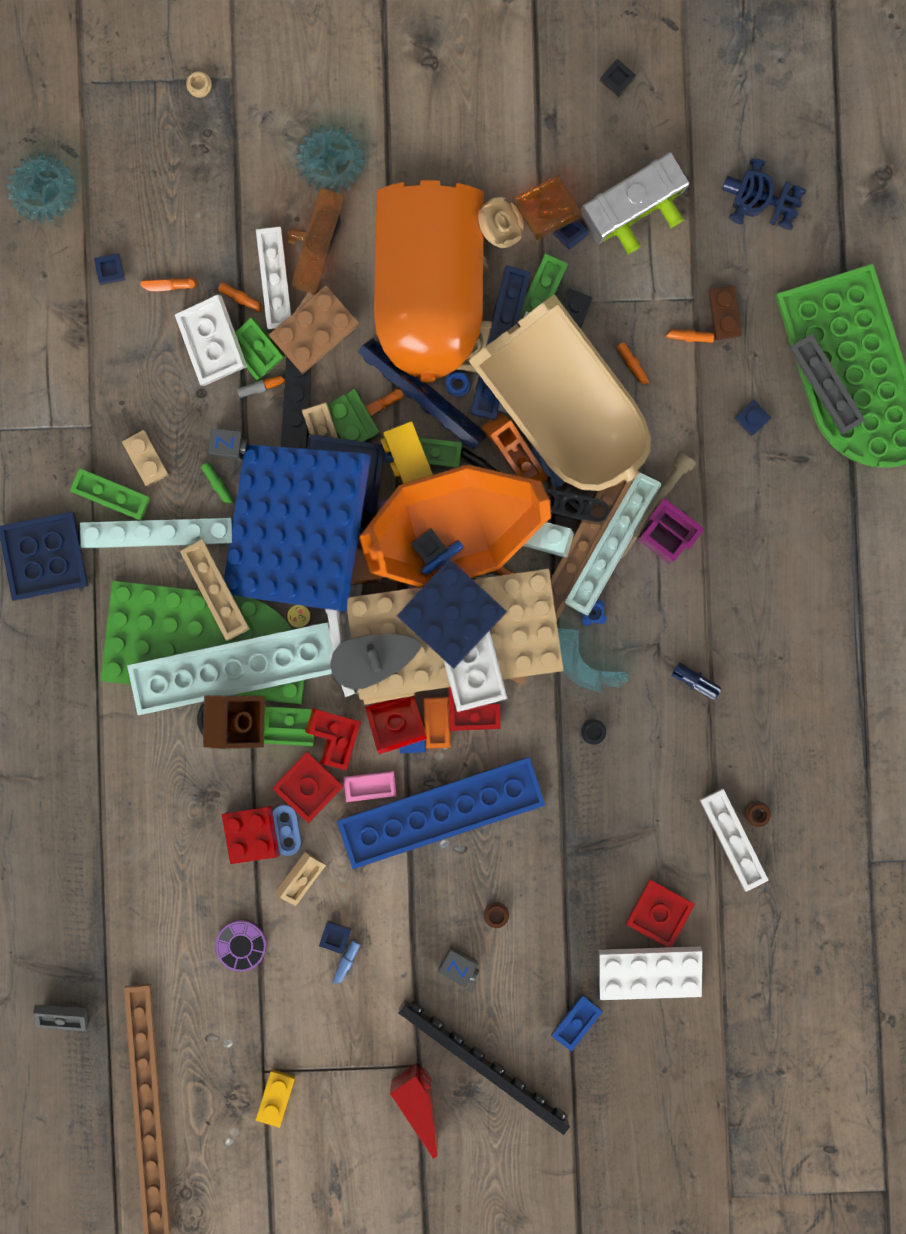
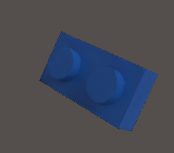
M581 994L553 1030L551 1036L572 1052L602 1014V1009Z

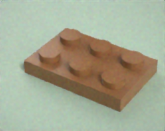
M324 286L273 330L269 337L303 375L360 324L327 286Z

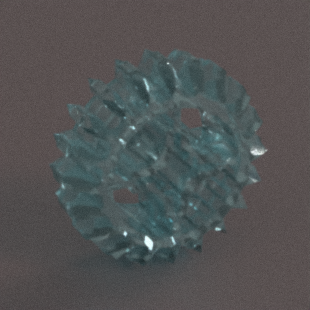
M333 124L330 125L329 131H326L324 125H321L320 133L312 129V138L304 135L303 140L306 144L298 145V149L302 153L296 154V159L300 161L297 164V169L302 171L300 176L303 180L308 179L307 185L309 187L316 184L315 189L317 192H320L325 187L326 194H330L331 188H335V192L339 194V186L343 185L348 190V181L356 183L357 178L355 175L362 174V169L358 166L364 165V159L361 158L364 154L363 149L358 148L360 145L358 139L352 140V132L344 135V127H340L336 132ZM330 142L341 144L347 150L335 149L331 146ZM323 144L322 151L310 159L314 150ZM327 150H329L330 156H333V169H331L330 163L327 162ZM350 160L346 170L338 175V168ZM313 169L326 170L329 172L330 177L321 176Z
M39 153L37 160L33 155H29V162L20 159L22 166L20 168L13 166L16 174L8 175V179L13 183L6 185L7 189L11 191L8 194V199L14 201L12 207L15 210H19V214L22 217L28 216V219L32 222L37 218L40 223H44L46 217L50 222H53V215L55 214L59 218H63L61 210L64 208L66 211H70L67 202H75L74 197L70 195L76 192V188L72 185L75 179L73 176H69L71 170L68 167H64V163L61 160L55 162V158L52 155H49L46 159L44 154ZM41 171L53 172L58 175V178H44ZM31 176V181L25 185L26 181ZM40 181L44 184V186L42 187V190H43V191H42V194H43V196H42V195L40 194V192H39V191L41 190V187H40V186H41V183H40ZM56 192H58L56 198L53 201H51L52 196ZM25 199H39L42 206L30 205L26 203Z

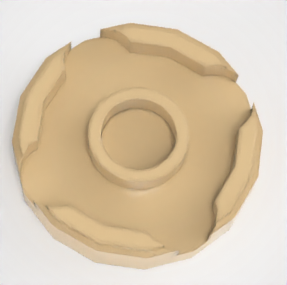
M493 197L484 203L479 210V226L481 232L491 244L499 248H509L520 241L522 237L521 231L524 230L522 215L512 202L504 201L505 198Z

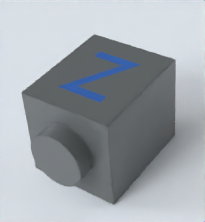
M211 428L208 454L212 457L242 460V454H245L247 450L248 439H244V434L240 431Z
M450 946L439 966L438 973L466 987L468 982L473 983L479 973V969L476 968L478 963L476 959Z

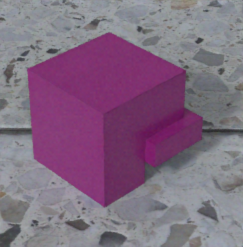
M664 498L648 518L651 522L637 540L670 564L677 559L684 548L689 550L705 529Z

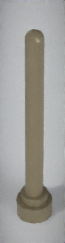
M680 452L675 458L673 466L675 469L656 494L621 558H624L650 522L648 520L650 515L660 502L667 498L683 474L686 475L688 471L691 472L697 464L689 456Z

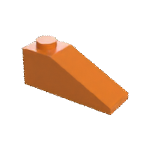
M502 412L496 416L495 420H490L481 427L515 476L540 481L541 483L549 479L513 422Z

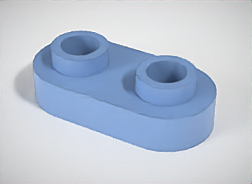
M283 804L275 808L272 814L279 853L291 856L298 852L302 840L297 812L291 806ZM281 813H288L289 820L282 821ZM285 838H292L294 844L292 846H287L285 844Z

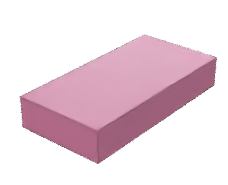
M394 771L343 777L346 802L397 796Z

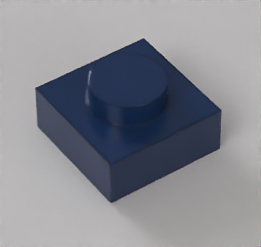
M572 214L552 229L553 235L568 250L588 236V229Z
M119 253L94 258L100 285L126 280Z
M753 400L734 419L752 437L771 417Z
M327 921L319 947L343 954L352 928Z

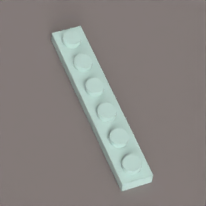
M640 472L635 477L567 597L566 605L587 616L589 615L658 493L661 482Z
M233 519L80 523L81 548L192 545L202 539L206 545L232 543Z

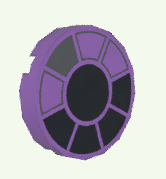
M236 920L227 924L220 931L216 939L215 950L218 959L225 967L233 971L244 972L253 969L262 961L266 953L267 940L264 932L257 924L245 920Z

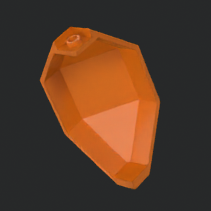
M472 465L461 466L399 485L361 534L360 540L363 553L371 573L423 588L442 566L430 574L421 572V569L426 564L410 543L432 528L446 548L459 540L464 548L450 559L470 578L499 570L551 518L549 498L540 481Z

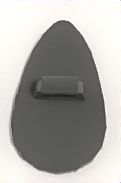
M376 634L348 639L339 644L334 650L330 661L331 672L336 681L342 686L353 690L365 689L381 682L405 667L416 656L421 645L416 638L401 634Z

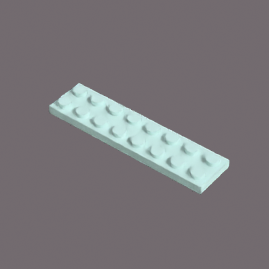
M327 622L127 665L137 714L143 715L203 702L204 695H236L332 674L330 654L333 648Z

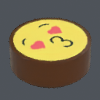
M294 604L288 609L286 619L291 627L299 629L307 627L311 623L312 613L307 606Z

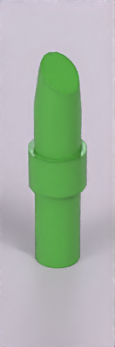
M207 462L202 465L201 469L211 482L210 485L214 491H217L223 502L234 504L229 491L225 487V483L217 475L211 464Z

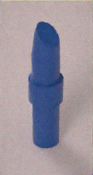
M457 540L421 569V572L430 574L438 567L443 566L451 557L461 551L464 546Z

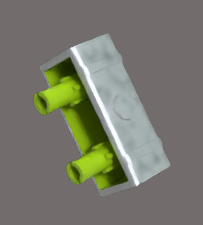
M668 152L659 159L651 161L649 165L605 192L597 194L592 200L582 205L578 214L597 245L617 235L627 255L641 247V244H639L630 229L633 223L656 209H660L670 228L677 226L685 220L673 200L687 189L689 182L672 153Z

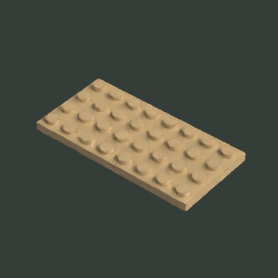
M549 569L474 579L485 592L507 611L490 630L502 679L564 671ZM418 587L348 598L347 614L351 639L366 635L401 634L416 638L421 645L416 656L398 672L365 689H358L359 700L451 687L444 660L397 617L399 612L422 588Z

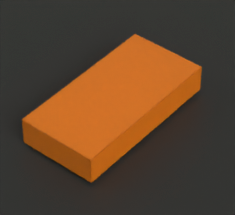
M449 697L423 698L424 727L427 735L425 749L451 748Z

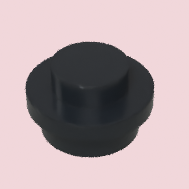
M588 720L581 728V736L588 744H599L606 737V727L599 720Z

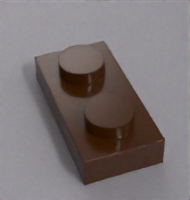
M735 286L709 289L708 294L715 341L741 337Z

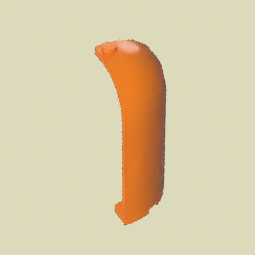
M420 180V185L406 186L405 182H401L377 190L374 287L376 333L384 352L395 366L411 376L420 378V381L425 383L434 382L435 379L446 376L459 368L472 353L480 335L483 316V233L479 226L478 215L481 206L484 204V191L460 183H456L455 187L441 186L440 181Z

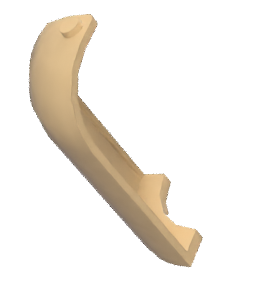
M555 294L518 322L521 327L517 324L468 360L547 465L564 482L582 490L601 491L618 484L624 479L626 482H629L639 475L637 469L645 463L650 453V433L646 420L633 398Z

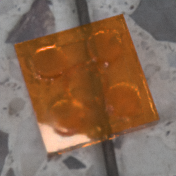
M559 175L513 197L518 210L536 240L582 218L579 208Z

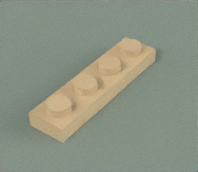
M202 539L181 550L180 553L225 640L229 641L249 630L250 628L204 540Z

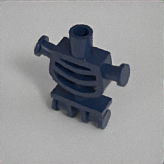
M761 159L750 160L751 170L745 172L742 180L727 175L722 190L736 195L732 205L736 208V211L729 216L733 222L741 225L744 222L743 217L745 214L751 217L758 216L770 204L775 206L770 224L774 225L778 220L779 214H782L784 217L782 221H779L778 226L787 230L793 229L792 221L798 216L795 207H801L802 201L800 200L802 195L806 193L805 188L793 185L791 188L793 191L792 195L788 196L787 193L791 183L786 181L780 196H773V179L770 175L761 172L762 166L765 165V161ZM763 183L766 185L767 193L762 191ZM751 197L754 199L748 205L745 204L748 198ZM757 201L764 203L760 208H753ZM783 203L790 205V207L783 206Z

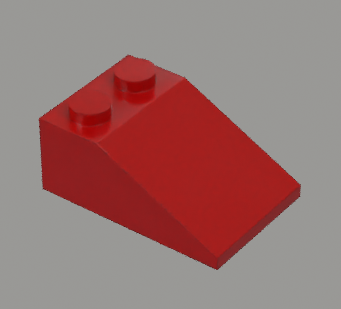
M416 1063L391 1080L390 1095L434 1159L438 1156V1136L432 1086L430 1084L432 1079L424 1067L420 1069Z

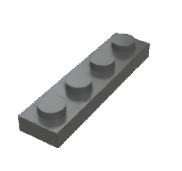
M813 334L789 348L841 435L866 421Z

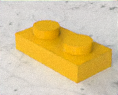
M271 1069L256 1121L280 1128L296 1076Z

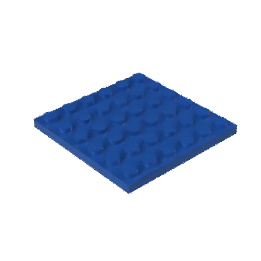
M247 445V450L243 456L233 518L232 543H229L224 580L232 595L346 612L371 455L365 453Z

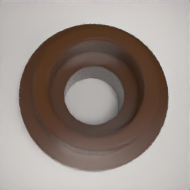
M752 802L745 810V818L752 826L762 827L769 822L771 811L763 802ZM757 809L762 812L761 817L758 819L753 816L754 811Z

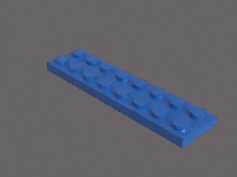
M526 757L339 819L337 824L352 869H356L546 805L530 757Z

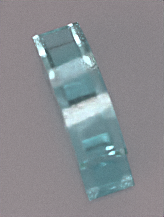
M558 629L564 670L562 672L572 682L585 689L602 692L603 682H607L606 687H622V683H628V672L597 671L590 668L582 660L579 653V630Z

